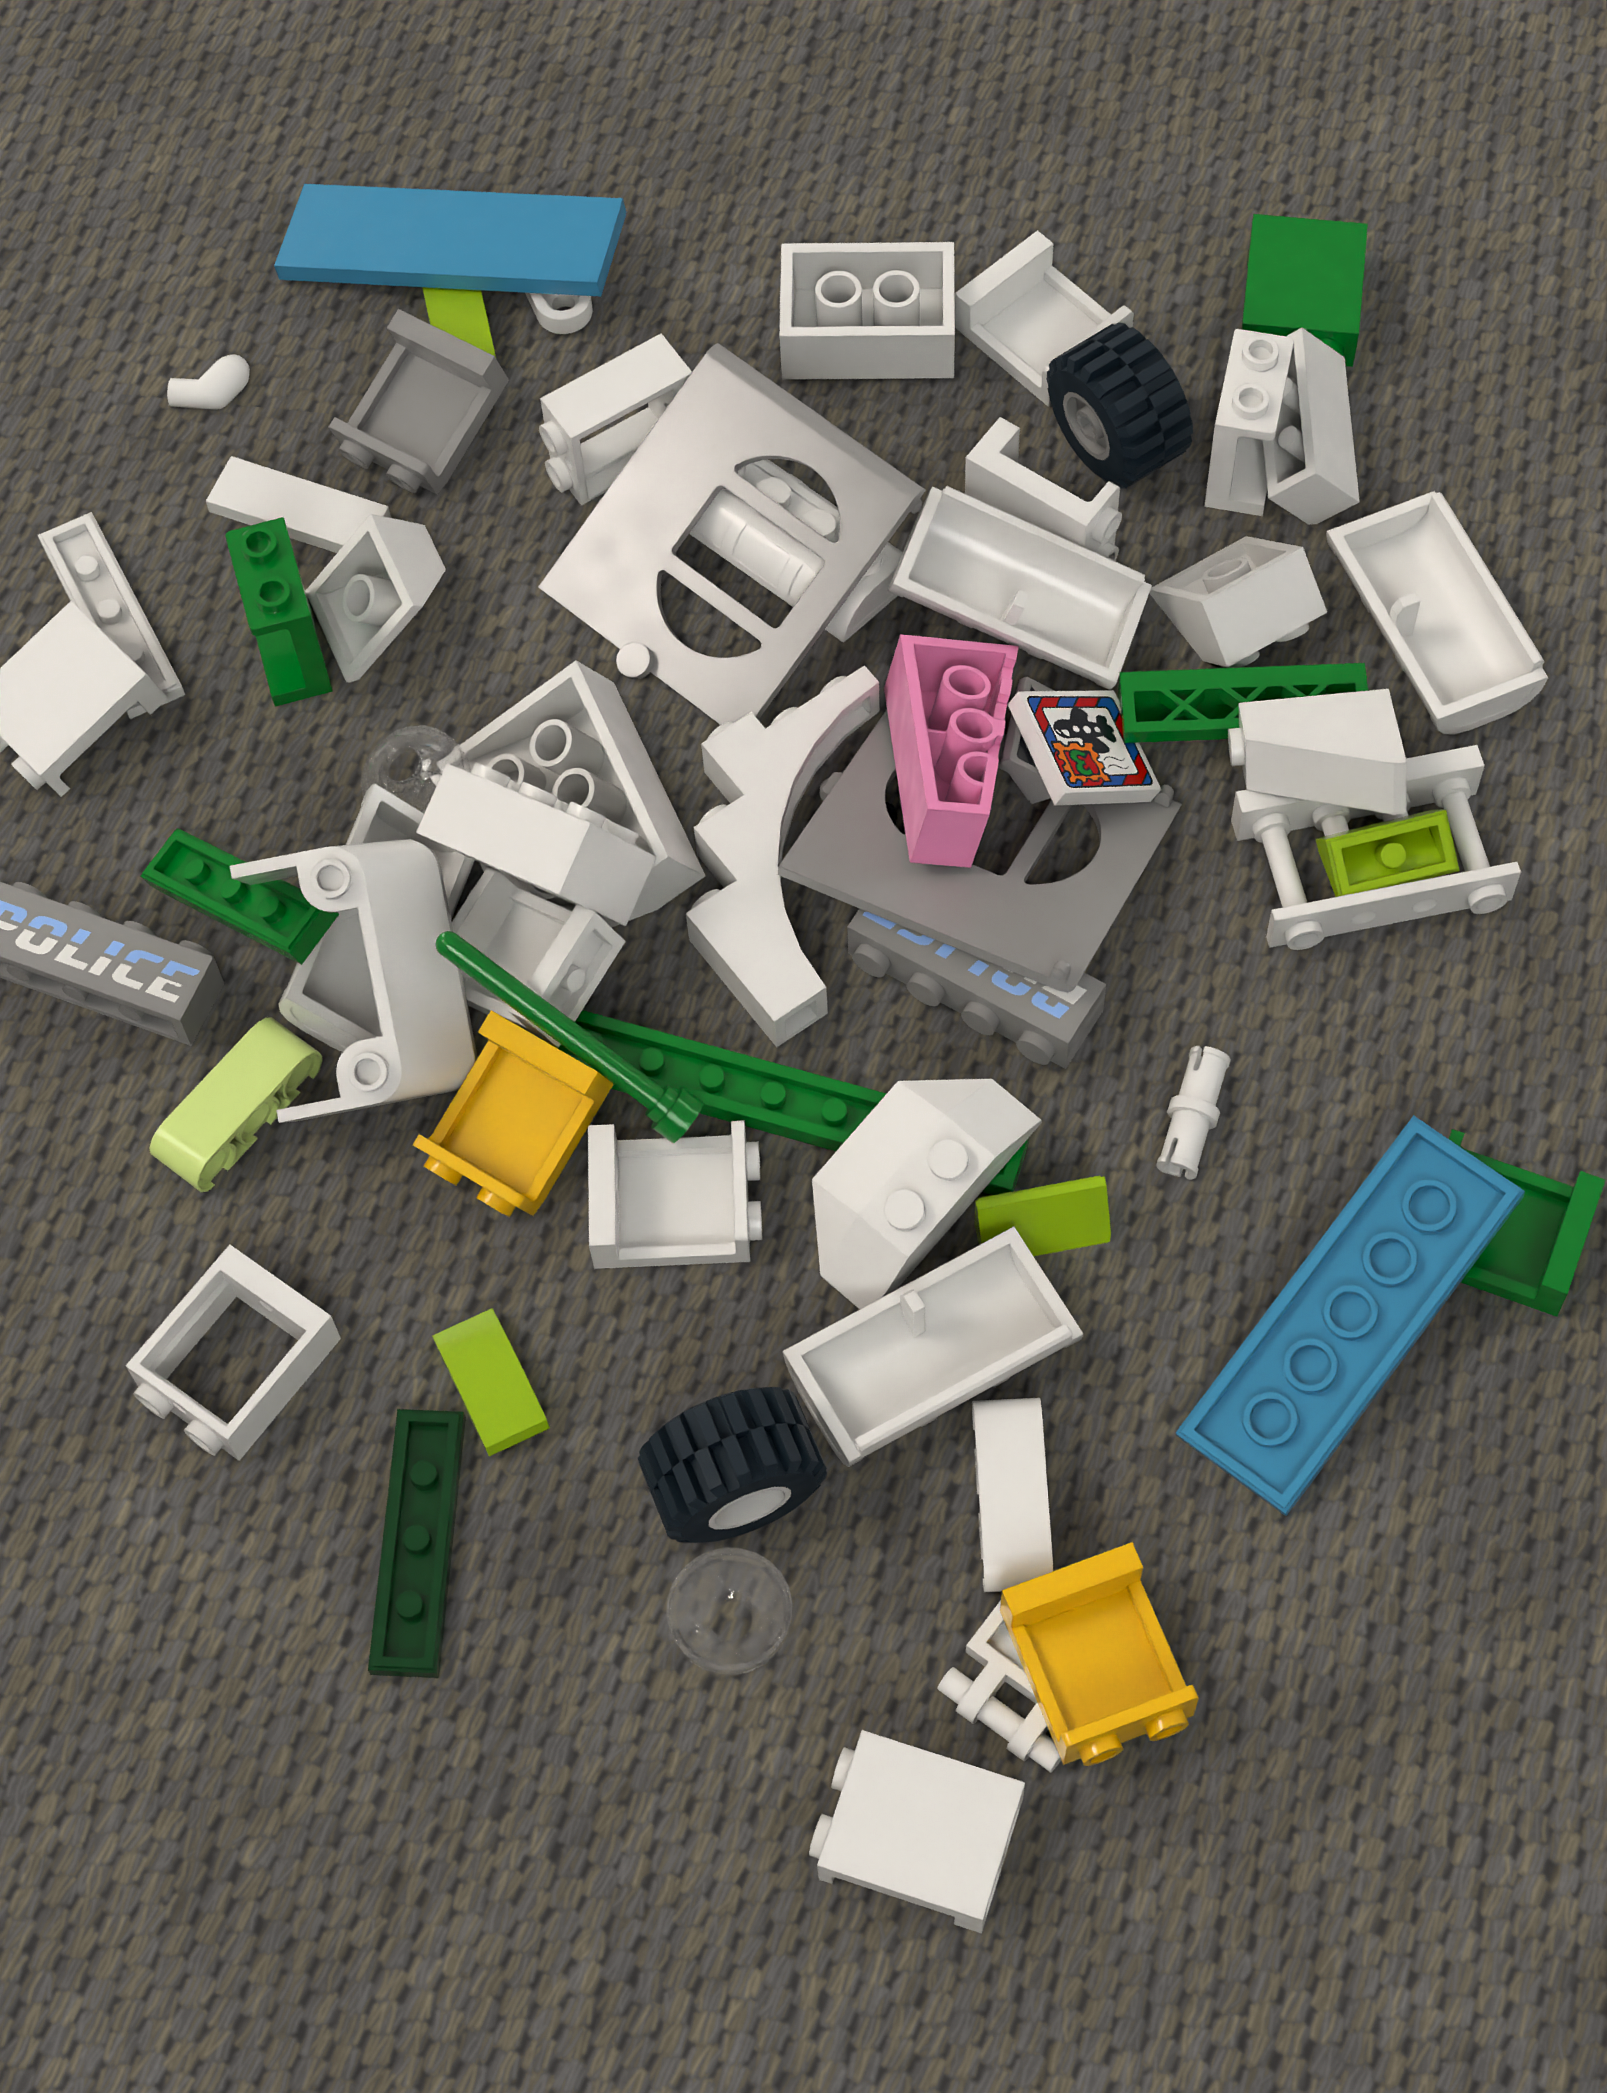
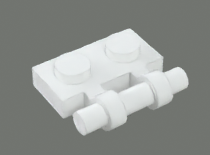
M1000 1600L966 1645V1653L982 1664L984 1669L973 1682L956 1668L952 1667L943 1677L937 1689L958 1704L956 1712L969 1722L974 1724L977 1720H980L1009 1742L1006 1749L1024 1762L1030 1757L1051 1773L1060 1763L1061 1758L1053 1739L1046 1735L1048 1730L1047 1724L1000 1613ZM1004 1682L1036 1704L1025 1719L995 1698L996 1693Z

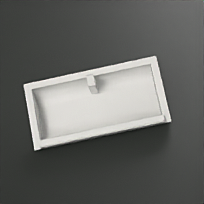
M770 460L750 463L738 470L740 477L830 542L835 543L839 540L840 516L838 507L807 487L801 480L787 473ZM727 489L719 491L689 533L792 607L795 606L824 565V560ZM889 542L886 544L827 625L826 631L844 643L898 596L889 592L888 589L902 551Z
M946 486L943 491L935 487L931 488L911 530L888 591L955 619L958 623L969 628H975L1008 644L1019 646L1018 648L1032 656L1049 661L1111 690L1117 683L1119 672H1121L1152 585L1144 582L1145 574Z
M1433 491L1327 531L1328 545L1338 557L1358 591L1365 608L1375 620L1395 654V659L1412 683L1438 731L1443 734H1458L1498 720L1519 710L1542 690L1548 679L1542 668L1544 663L1542 656L1442 493H1435Z
M377 784L371 785L362 800L361 809L346 845L413 840L430 848L440 862L450 917L452 919L475 860L417 834L416 832L424 813ZM358 909L338 912L339 916L302 965L296 964L288 986L284 990L279 1002L281 1014L290 1023L342 1052L357 1041L382 1036Z
M1012 1227L783 1351V1356L800 1396L824 1437L841 1462L850 1467L872 1452L914 1429L934 1421L938 1416L985 1390L1007 1381L1011 1376L1047 1356L1082 1339L1083 1332L1015 1227Z

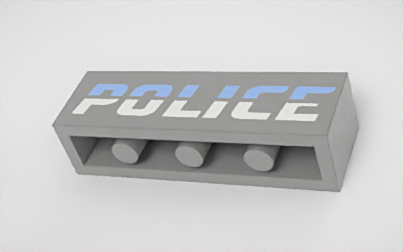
M0 882V978L192 1046L224 985L211 952L191 941L183 940L176 944L159 938L151 929L134 921H125L122 925L102 918L96 910L80 902L71 901L68 905L48 899L41 891L26 883L15 882L11 886Z
M862 909L858 910L847 926L848 954L852 955L855 964L864 972L879 978L887 974L906 984L910 994L920 1002L929 1006H938L939 1003H942L961 1013L963 1021L973 1030L983 1035H993L994 1032L1001 1034L1016 1042V1047L1026 1058L1041 1065H1047L1051 1061L1066 1069L1104 1010L1106 984L1086 973L1082 975L1073 991L1063 992Z

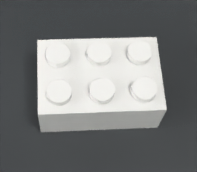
M954 242L781 244L779 338L782 379L954 378Z
M475 762L471 773L448 763L446 764L417 829V834L575 905L579 904L605 918L624 926L627 925L656 860V856L635 846L639 834L606 820L605 816L574 802L568 804L557 799L558 797L525 782L519 784L510 780V777Z

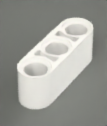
M1040 1398L972 1401V1420L976 1449H974L976 1484L980 1505V1513H978L980 1547L984 1566V1592H1002V1590L1053 1572Z

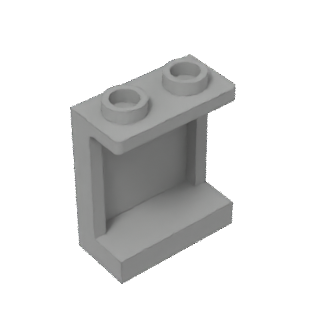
M398 309L387 326V330L396 341L395 346L348 423L334 417L328 428L341 444L338 451L349 461L365 469H368L371 463L374 462L388 469L386 476L401 488L416 493L421 486L438 495L455 471L509 379L495 356Z

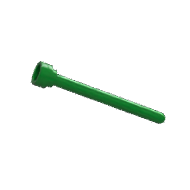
M445 931L437 937L435 946L440 955L646 1107L645 1115L654 1121L652 1129L668 1141L675 1143L692 1125L700 1113L704 1102L683 1086L678 1090L669 1084L662 1088L458 934L452 931Z

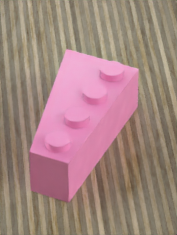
M900 634L884 686L910 863L972 867L990 815L999 763V749L1006 723L1004 719L1011 694L1012 673L1019 646Z

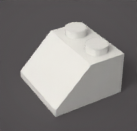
M1248 536L1153 586L1149 592L1202 661L1226 668H1240L1254 662L1260 656L1258 650L1275 641L1284 642L1301 636L1308 631L1309 622L1327 613L1303 547Z

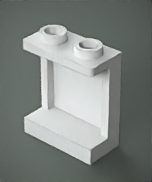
M1037 230L954 293L955 328L1045 405L1050 407L1051 402L1046 379L1050 362L1112 323L1114 325L1118 322L1125 323L1129 328L1133 327L1134 313L1124 305L1111 315L1052 266L1053 243Z
M1235 329L1215 422L1204 507L1263 516L1268 491L1263 440L1271 441L1276 435L1294 343L1292 338Z
M999 417L966 456L965 494L1116 561L1119 548L1115 546V537L1122 519V513L1118 511L1120 487L1108 481L1092 501L1086 502L1018 463L1020 428Z
M70 601L0 668V753L9 745L19 755L11 765L36 790L47 783L62 797L70 788L60 779V775L134 703L138 702L151 715L168 698L125 652Z
M491 867L484 871L452 921L454 933L458 934L574 1022L626 942L595 911L576 904L573 911H570L518 888L500 871ZM461 970L468 1006L487 1015L492 1010L545 1042L559 1048V1042Z
M731 1121V1135L682 1137L675 1143H671L666 1138L617 1140L614 1124L588 1125L589 1248L594 1269L750 1262V1241L762 1240L761 1201H749L748 1181L760 1180L759 1141H746L744 1121Z
M862 1730L856 1749L852 1750L844 1747L840 1754L831 1788L842 1792L834 1816L830 1817L824 1814L820 1816L811 1842L809 1856L819 1859L817 1864L819 1880L832 1884L834 1877L954 1916V1925L982 1933L1023 1801L1025 1782Z

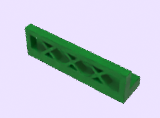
M1365 663L1119 672L1117 698L1121 707L1124 743L1228 739V729L1239 728L1238 703L1368 691Z

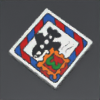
M1114 690L1018 691L1008 703V707L1054 806L1151 802L1162 790L1140 744L1124 743L1121 707Z

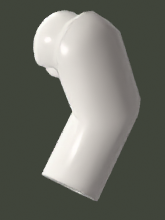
M232 354L217 360L199 379L170 378L167 390L168 403L170 407L222 409L248 383L249 365L241 356Z

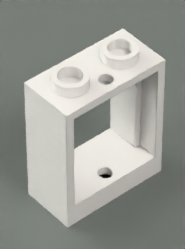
M662 333L540 398L544 424L539 426V432L550 455V459L545 461L547 473L561 493L569 489L581 505L607 492L692 373ZM648 403L649 407L580 444V439Z
M229 1244L127 1363L126 1367L138 1386L133 1394L146 1408L165 1419L170 1411L188 1423L184 1432L203 1450L215 1456L222 1448L240 1461L341 1338L331 1315ZM238 1297L298 1341L229 1424H227L166 1379L232 1301Z

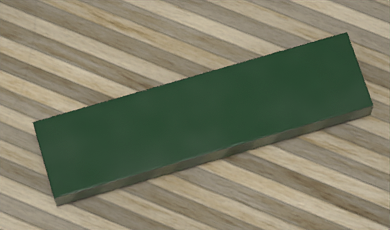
M397 1409L368 1664L370 1675L439 1678L466 1422L464 1412Z

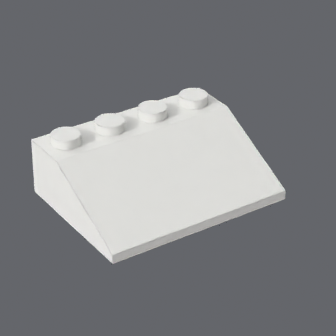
M576 660L436 762L441 775L447 763L471 773L475 762L510 777L512 781L519 784L525 782L558 797V800L570 804V802L579 804L605 816L606 820L639 834L635 846L656 856V860L628 921L658 910L705 877L704 871L614 682ZM480 863L484 872L488 866ZM502 873L510 882L522 890L570 911H573L576 906L569 901ZM599 915L611 928L620 925Z

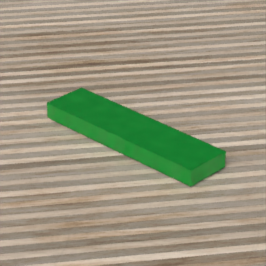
M177 828L140 877L150 886L302 965L339 916V913L317 909L306 900L300 888L282 879L254 885L232 879L230 866L247 862Z

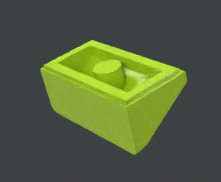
M1429 810L1316 838L1318 852L1335 897L1430 879L1460 871L1446 810Z
M1099 1175L978 1198V1200H975L974 1225L979 1245L1012 1227H1015L1033 1256L1110 1242L1111 1228L1105 1177Z

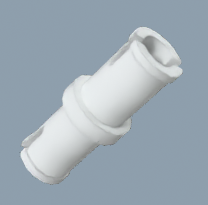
M1194 1046L1190 1050L1189 1062L1179 1095L1172 1097L1169 1103L1167 1114L1172 1119L1161 1156L1156 1164V1167L1161 1172L1181 1177L1182 1171L1185 1169V1177L1189 1180L1197 1176L1199 1170L1197 1167L1208 1130L1215 1128L1217 1125L1220 1111L1216 1107L1226 1069L1229 1067L1231 1060L1224 1052L1208 1046L1204 1047L1203 1057L1201 1056L1202 1048L1200 1046Z

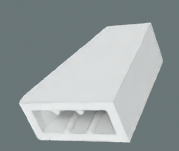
M1389 689L1238 703L1239 728L1228 729L1229 755L1231 766L1242 765L1247 790L1392 815L1406 814L1407 761Z

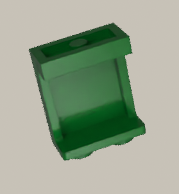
M1253 214L1241 330L1286 337L1296 330L1304 328L1345 358V366L1353 367L1360 330L1368 224Z
M284 517L228 531L225 535L249 628L251 634L256 636L274 706L333 692Z
M1452 1129L1449 1140L1464 1149L1461 1143L1465 1133ZM1464 1149L1525 1191V1194L1460 1283L1557 1317L1568 1294L1606 1179L1580 1171L1574 1186H1570Z

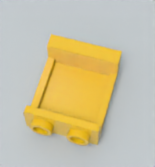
M491 1010L478 1031L479 1034L488 1039V1042L429 1138H425L419 1134L413 1146L430 1155L423 1167L455 1186L458 1185L464 1175L482 1186L476 1198L510 1218L517 1207L534 1216L545 1201L586 1132L588 1125L592 1122L614 1084L596 1070Z
M1133 1542L1002 1590L1000 1613L1063 1765L1078 1759L1082 1760L1084 1766L1099 1764L1123 1751L1121 1743L1144 1734L1148 1735L1150 1741H1157L1175 1735L1188 1727L1189 1722L1187 1718L1194 1716L1199 1697L1193 1685L1186 1686L1142 1585L1143 1565Z

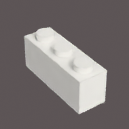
M1300 328L1286 336L1292 338L1294 343L1276 435L1271 441L1263 440L1268 499L1305 523L1318 524L1360 501L1345 358L1304 328Z

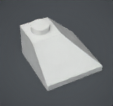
M370 514L306 589V595L346 682L350 683L362 677L423 607L446 570L423 524Z

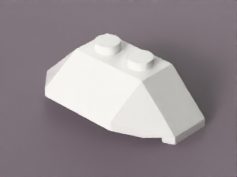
M993 1079L898 1081L812 1179L821 1277L858 1309H862L897 1290L1038 1128L1042 1120Z

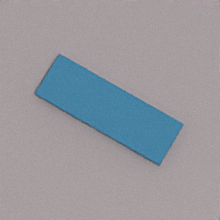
M304 184L274 267L279 280L601 297L627 212L623 198Z
M1413 1115L1176 1431V1436L1276 1510L1287 1516L1523 1199L1525 1191Z

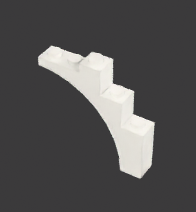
M865 665L847 677L839 676L834 678L822 689L819 695L799 708L791 707L784 710L766 729L754 714L750 712L736 722H727L720 725L709 735L705 742L701 743L704 773L730 804L714 807L694 827L697 856L724 889L708 891L686 913L689 940L776 1047L828 1014L826 986L802 952L786 913L778 867L782 862L783 849L795 809L815 773L845 738L880 712L879 681Z

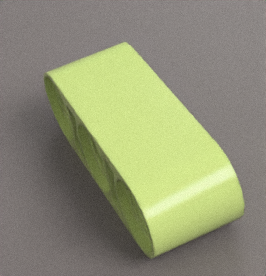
M272 1017L262 1019L239 1040L163 1121L151 1140L150 1154L200 1192L209 1191L215 1185L211 1180L222 1168L228 1171L258 1139L254 1136L257 1130L265 1122L271 1125L278 1117L276 1110L287 1108L301 1093L296 1088L308 1076L312 1079L315 1078L322 1064V1055Z

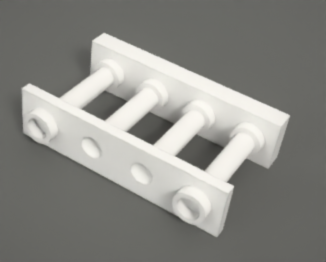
M1478 745L1406 758V814L1392 815L1250 790L1236 791L1231 822L1237 841L1255 838L1256 841L1263 843L1283 907L1271 910L1266 936L1269 948L1287 944L1290 949L1302 950L1317 945L1327 936L1469 908L1473 913L1485 914L1501 908L1507 901L1512 900L1521 874L1518 862L1490 867L1468 803L1470 796L1477 793L1484 769ZM1435 803L1438 807L1444 808L1447 811L1450 829L1465 872L1307 902L1287 837L1290 831L1315 826L1317 830L1323 831L1324 835L1328 836L1348 831L1347 823L1353 818L1375 814L1377 818L1388 821L1408 816L1407 811L1411 807Z

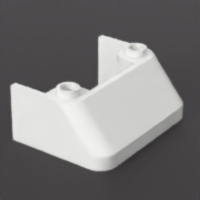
M413 840L385 841L323 847L230 866L232 879L249 885L298 876L300 888L306 900L322 911L342 912L358 909L382 1036L357 1041L348 1046L341 1054L336 1068L340 1098L276 1110L279 1123L297 1122L456 1091L461 1087L477 1060V1052L461 970L440 955L435 946L437 937L445 931L453 932L440 862L430 848Z

